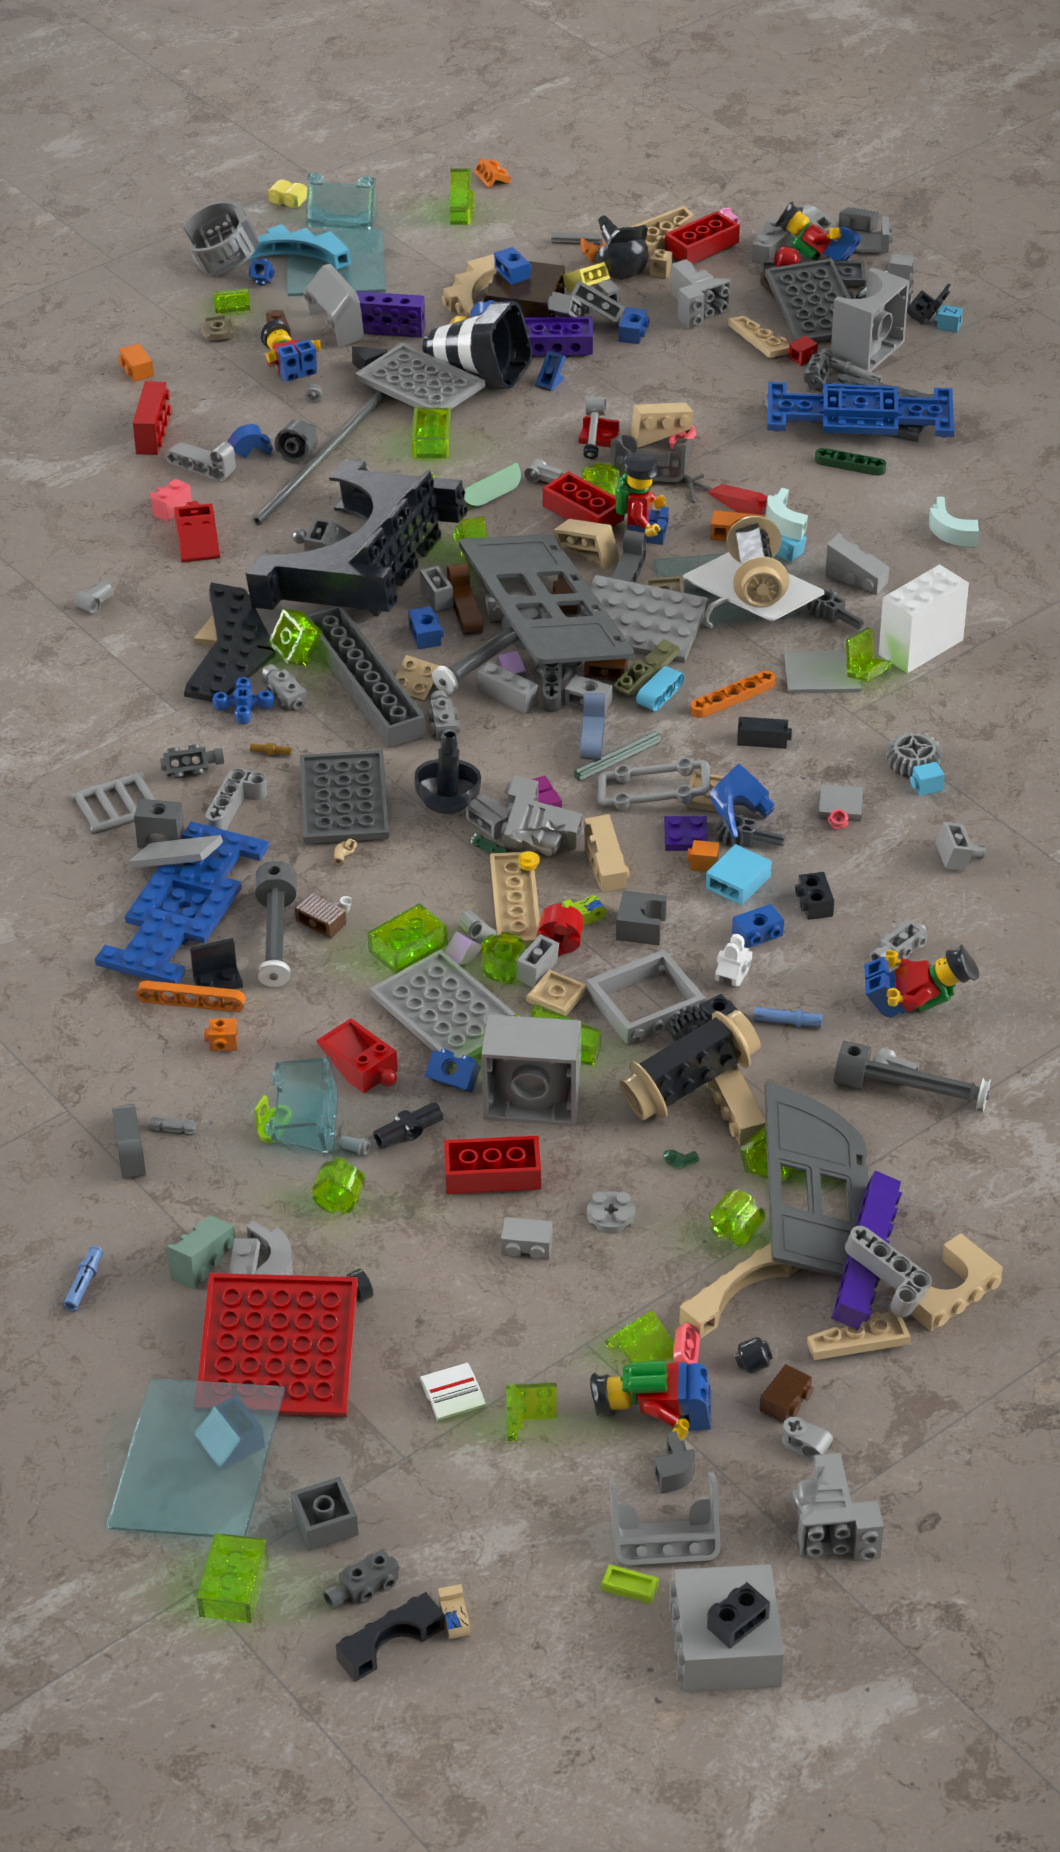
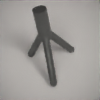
M685 474L682 479L683 482L689 484L692 503L696 502L693 486L696 485L708 491L712 489L696 481L703 478L704 474L693 478Z

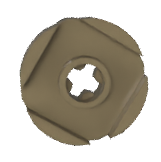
M212 315L205 318V322L202 323L201 321L200 333L206 338L207 342L223 339L231 340L234 338L236 325L231 317L229 320L225 318V315Z

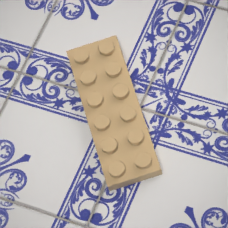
M523 852L490 854L498 948L529 947L537 936L540 917L535 869L526 871L520 867L518 856Z

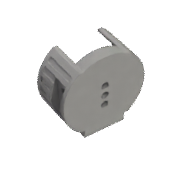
M239 200L234 203L232 201H216L196 210L183 224V229L193 244L191 248L192 258L199 270L204 272L205 275L217 276L237 269L252 256L255 251L254 248L260 245L254 227Z

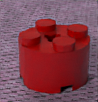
M553 904L543 910L536 938L541 934L558 942L559 957L562 954L575 951L580 946L584 919L582 914L572 906L566 908L561 907L562 904Z

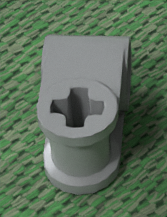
M790 1417L784 1421L783 1430L785 1433L782 1435V1445L786 1449L805 1456L811 1461H814L815 1455L825 1454L833 1441V1437L827 1430L812 1425L801 1418Z

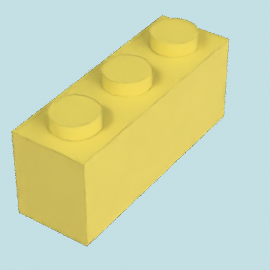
M605 262L562 274L567 292L574 290L579 280L590 286L610 279Z

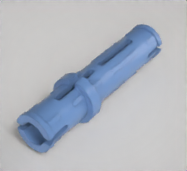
M757 1006L754 1009V1021L793 1024L801 1028V1025L822 1028L823 1013L803 1012L801 1009L789 1011Z
M90 1246L84 1261L80 1262L78 1266L79 1272L63 1302V1307L66 1310L77 1311L91 1278L98 1271L97 1265L104 1253L100 1247Z

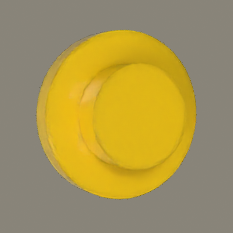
M531 851L523 852L518 856L520 867L526 871L536 869L540 862L538 854Z

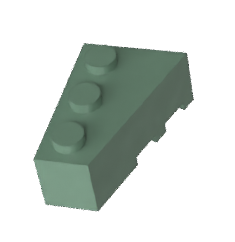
M211 1215L194 1226V1232L190 1235L183 1234L180 1236L181 1241L176 1245L171 1243L167 1246L171 1279L194 1290L201 1282L207 1279L211 1270L221 1263L223 1256L233 1249L234 1239L236 1238L234 1225Z

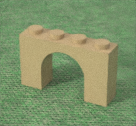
M962 1233L943 1245L942 1262L961 1276L964 1283L957 1288L948 1290L930 1286L924 1300L910 1314L929 1331L934 1330L938 1326H943L952 1316L962 1313L968 1305L979 1301L984 1294L991 1289L995 1290L1002 1282L1003 1267ZM890 1286L889 1297L893 1299L896 1290Z

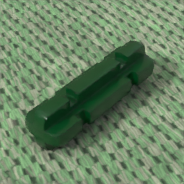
M475 833L471 837V844L488 854L508 852L506 848L499 847L497 843L479 833Z

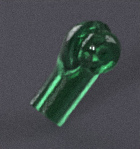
M671 1149L663 1153V1160L677 1169H682L699 1162V1156L696 1151L684 1155Z

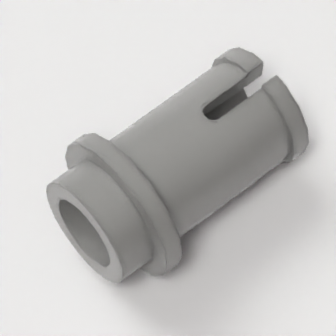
M342 1135L339 1140L340 1149L356 1152L358 1156L367 1155L370 1151L371 1144L366 1138L358 1139Z

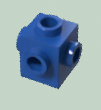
M267 259L252 260L249 267V276L255 284L266 285V283H271L272 278H274L275 268Z

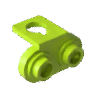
M263 1095L254 1109L259 1139L267 1144L275 1143L292 1119L290 1109L285 1106H276L269 1111L267 1095Z

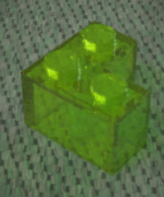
M484 516L462 519L457 523L455 529H453L454 539L458 540V544L464 538L488 537ZM460 548L461 555H462V556H465V554L463 553V551H462L461 548Z

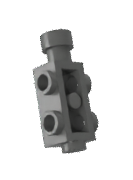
M823 349L820 353L811 357L803 374L804 381L808 384L809 389H822L823 384H826L825 381L830 378L829 372L831 368L829 362L833 357V353L830 350Z
M200 744L189 745L188 750L180 751L179 747L168 748V753H164V758H160L162 771L166 770V775H171V778L183 777L185 772H192V775L205 773L204 770L208 769V764H224L222 747L213 748V751L206 752L205 747L201 748ZM198 757L200 762L194 764L192 758ZM177 760L179 762V766L173 767L171 765V761Z
M382 1549L368 1555L364 1560L353 1566L346 1567L339 1573V1585L323 1590V1598L330 1609L334 1610L343 1605V1601L348 1598L353 1604L358 1601L365 1603L374 1596L376 1591L382 1588L384 1590L391 1589L396 1584V1580H398V1562L393 1556L390 1557Z

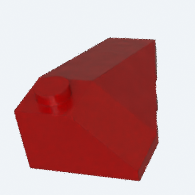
M720 484L708 491L710 496L737 513L765 515L768 496L763 493L726 484Z

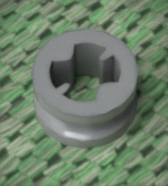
M316 384L309 385L305 393L306 399L311 403L319 402L323 393L322 388Z

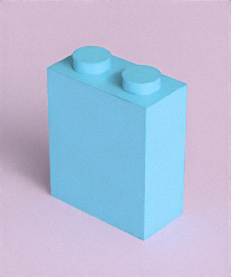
M735 844L706 872V889L743 905L771 877L772 861Z

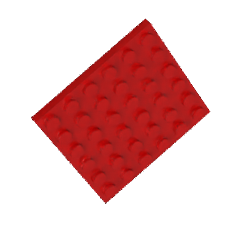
M209 1273L195 1412L212 1413L215 1407L238 1396L253 1415L347 1417L358 1278Z

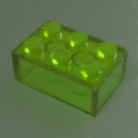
M414 407L411 436L412 458H449L452 431L451 408Z
M420 903L368 932L369 952L395 974L448 945L447 925Z
M214 1533L197 1595L199 1617L252 1623L268 1561L266 1539Z

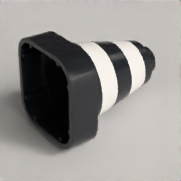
M515 301L493 302L482 315L434 328L429 333V336L424 337L422 342L424 353L468 373L480 375L485 380V387L488 389L512 388L530 366L532 360V344L522 309Z

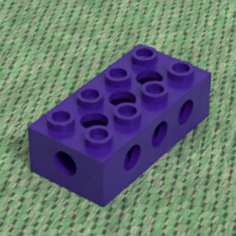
M356 291L360 302L364 334L423 337L426 326L425 296Z
M592 317L524 318L532 344V356H546L547 351L564 356L593 355Z

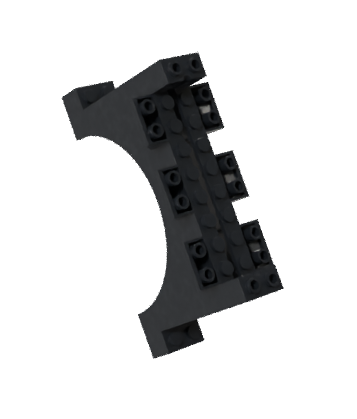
M344 459L329 476L330 481L340 483L342 499L336 504L334 510L359 516L367 520V522L350 536L322 548L291 554H262L245 573L252 608L274 610L281 600L364 609L376 617L381 612H390L398 600V595L395 593V588H393L394 584L396 583L402 587L418 568L419 562L418 558H416V552L420 556L426 557L441 539L442 532L439 529L438 521L460 523L467 515L468 507L465 505V489L463 488L462 480L435 478L431 476V470H427L422 476L368 471L365 461Z

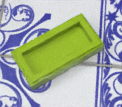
M609 1564L601 1583V1591L652 1604L660 1578Z

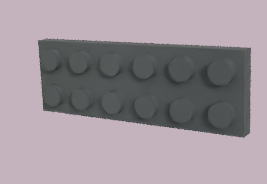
M760 260V275L763 270L776 267L773 260ZM800 261V263H806V262H812V261ZM834 261L845 286L859 287L866 285L864 261Z

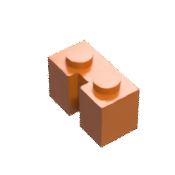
M140 343L119 348V365L125 369L126 375L130 376L134 382L154 376L153 362Z

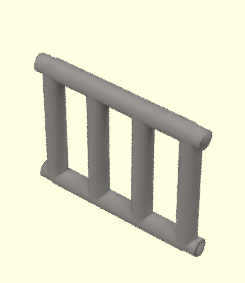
M142 772L70 795L72 801L78 803L90 823L92 834L134 821L137 807L126 791L125 785L136 783L145 799L155 800L143 780L144 775ZM116 789L130 814L119 817L104 792ZM96 795L111 820L99 823L84 798Z

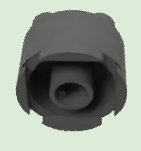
M291 420L275 437L274 445L276 451L281 453L285 461L294 464L300 463L317 446L316 428L312 424L301 420Z

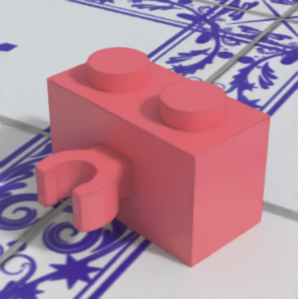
M174 479L164 488L156 487V493L150 492L153 516L167 522L174 518V507L185 506L187 502L191 501L190 484Z

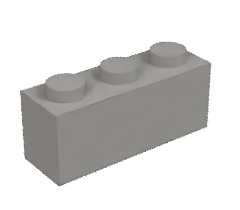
M580 280L571 296H574L585 306L618 324L626 309L623 305Z
M552 292V296L548 299V309L558 317H585L587 306L574 296Z
M488 662L477 671V691L525 714L538 704V684L492 662Z

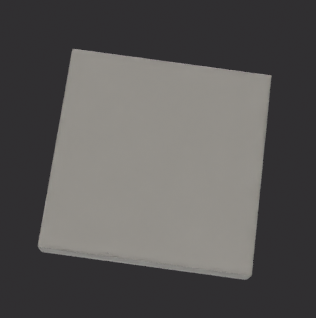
M821 784L819 817L828 818L832 811L841 809L846 812L849 820H861L864 787Z

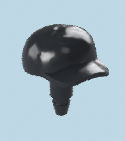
M607 216L599 217L598 222L602 231L601 234L606 244L596 253V263L605 262L609 276L620 280L640 273L646 267L649 259L646 244L647 226L641 225L618 229Z
M452 731L444 733L441 747L438 750V759L429 760L418 766L414 777L417 795L430 810L442 814H454L464 810L471 800L476 799L481 787L480 771L469 762L459 760L460 750L457 748L456 734Z

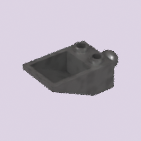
M314 518L307 533L304 529L298 528L293 531L292 539L297 544L304 543L305 552L331 545L353 533L334 521Z

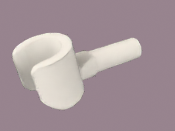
M343 896L340 902H335L334 904L342 906L346 913H348L351 908L352 898Z

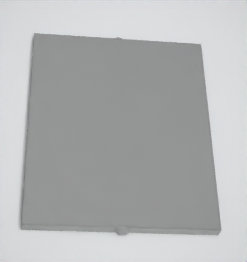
M856 651L784 652V673L786 674L788 693L861 692L860 670L858 669Z

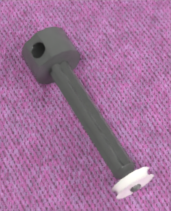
M534 607L517 608L526 620L543 619L540 612ZM505 616L502 620V632L451 667L447 668L440 665L433 670L432 679L438 690H443L447 695H451L457 691L460 679L511 644L518 648H525Z
M283 861L266 862L261 865L256 871L255 881L257 901L267 907L265 962L261 963L258 967L257 978L262 985L271 988L282 987L290 980L291 971L289 966L283 962L284 907L292 904L296 898L297 874L290 864Z
M843 1041L835 1068V1084L862 1090L866 1077L965 1099L968 1102L977 1100L976 1110L980 1108L983 1112L986 1102L990 1098L989 1088L991 1079L985 1081L983 1077L981 1087H978L974 1082H963L871 1061L870 1046Z

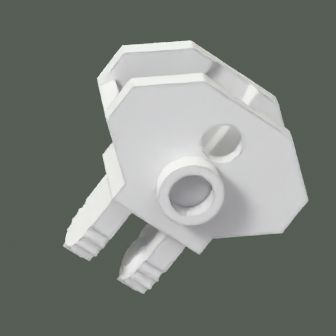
M734 934L724 951L721 950L718 954L717 963L719 964L715 973V980L723 981L724 978L732 979L733 986H740L750 968L752 951L744 948L743 936Z

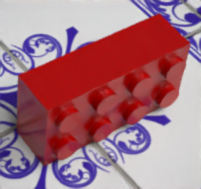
M716 211L666 233L665 251L672 252V257L678 261L687 259L693 264L738 244L740 225L719 211Z
M144 381L133 420L136 454L158 455L160 448L163 447V437H166V426H169V416L172 415V405H169L168 402L170 400V389H167L166 382Z
M569 471L542 488L543 507L567 520L573 519L611 525L612 528L625 520V514L621 515L616 512V496Z
M538 1135L444 1140L446 1194L541 1190V1161Z

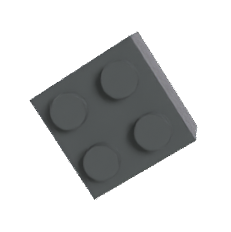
M341 1477L291 1492L292 1512L309 1551L359 1535L357 1514Z

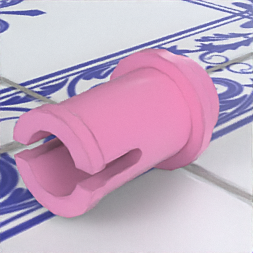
M722 208L720 210V213L739 224V217L734 215L730 208Z

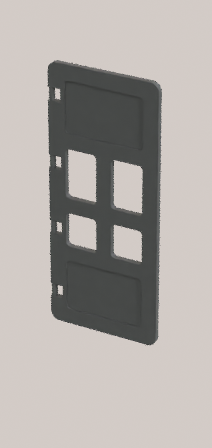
M544 534L464 538L460 540L459 547L535 662L550 664L628 659L633 657V648L626 642L623 637L624 635L607 611L603 609L600 601L585 580L581 578L580 573L564 550L562 551L559 543L553 536ZM561 575L574 593L550 594L538 576ZM520 577L525 581L534 596L511 597L507 594L498 578ZM583 605L590 616L566 617L559 606ZM541 607L550 619L526 620L517 608Z

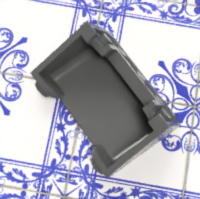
M619 434L611 440L610 471L615 478L620 479L626 473V466L623 462L625 456L629 454H649L657 459L655 467L658 474L652 481L679 482L684 478L693 449V439H679L674 444L672 452L637 450V441L633 436Z

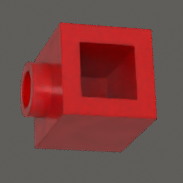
M807 336L791 342L789 345V359L800 366L809 363L811 357L817 354L818 343Z

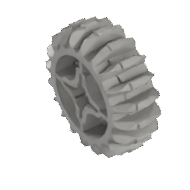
M910 731L909 734L902 733L901 736L896 735L895 739L890 740L886 749V760L889 768L894 769V773L900 772L901 776L908 775L910 778L915 766L937 762L940 766L943 751L939 741H935L934 737H928L927 734L921 735L919 732L913 734Z

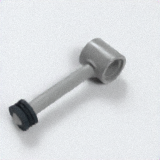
M586 397V415L591 416L588 444L584 446L583 455L588 459L598 457L599 448L595 445L598 417L606 415V397Z

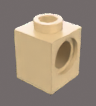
M655 249L650 258L651 277L667 279L671 272L672 252Z

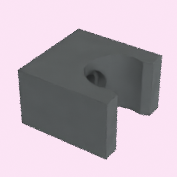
M139 799L134 814L138 848L143 849L146 847L149 836L152 833L162 834L169 841L182 839V833L185 830L182 802Z
M623 891L616 919V940L660 945L661 921H665L667 916V896Z

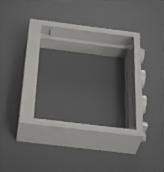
M665 949L587 979V997L627 1046L667 1030L670 1018L674 1019L673 1015L675 1013L679 1014L680 1009L683 1008L685 1011L688 1006L691 1009L693 1006L699 1008L700 1004L706 1002V997ZM665 972L688 1000L630 1023L607 995Z

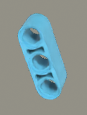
M664 666L640 689L636 697V704L654 712L659 710L681 688L685 678L684 673Z

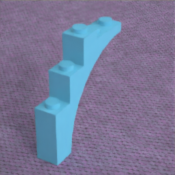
M282 224L267 229V234L257 237L260 245L254 248L255 251L248 259L289 254L319 259L327 264H331L336 270L351 264L349 248L331 231L315 237L307 228L290 233Z

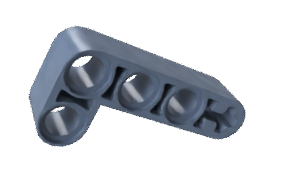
M584 693L580 759L601 760L605 727V693Z

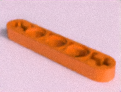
M761 671L694 699L691 702V715L696 718H703L774 688L776 675L772 671Z
M155 981L140 982L136 991L137 998L145 1003L230 1012L241 1011L246 1000L245 995L239 990ZM164 992H171L174 996H167ZM186 994H192L196 998L191 999L187 997ZM208 996H213L217 998L218 1001H212L208 998Z

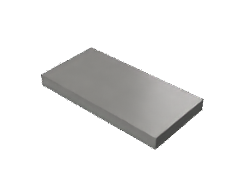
M221 835L152 842L135 855L129 863L131 868L201 862L219 847L223 840Z

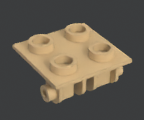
M406 655L395 677L410 697L425 701L434 684L432 672L439 665Z

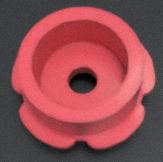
M836 809L828 817V823L834 829L845 828L849 823V817L845 811Z

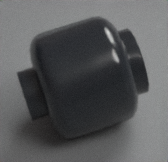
M759 1337L741 1342L738 1345V1353L734 1354L739 1369L744 1367L746 1372L750 1374L768 1368L770 1360L773 1359L767 1340L762 1341Z

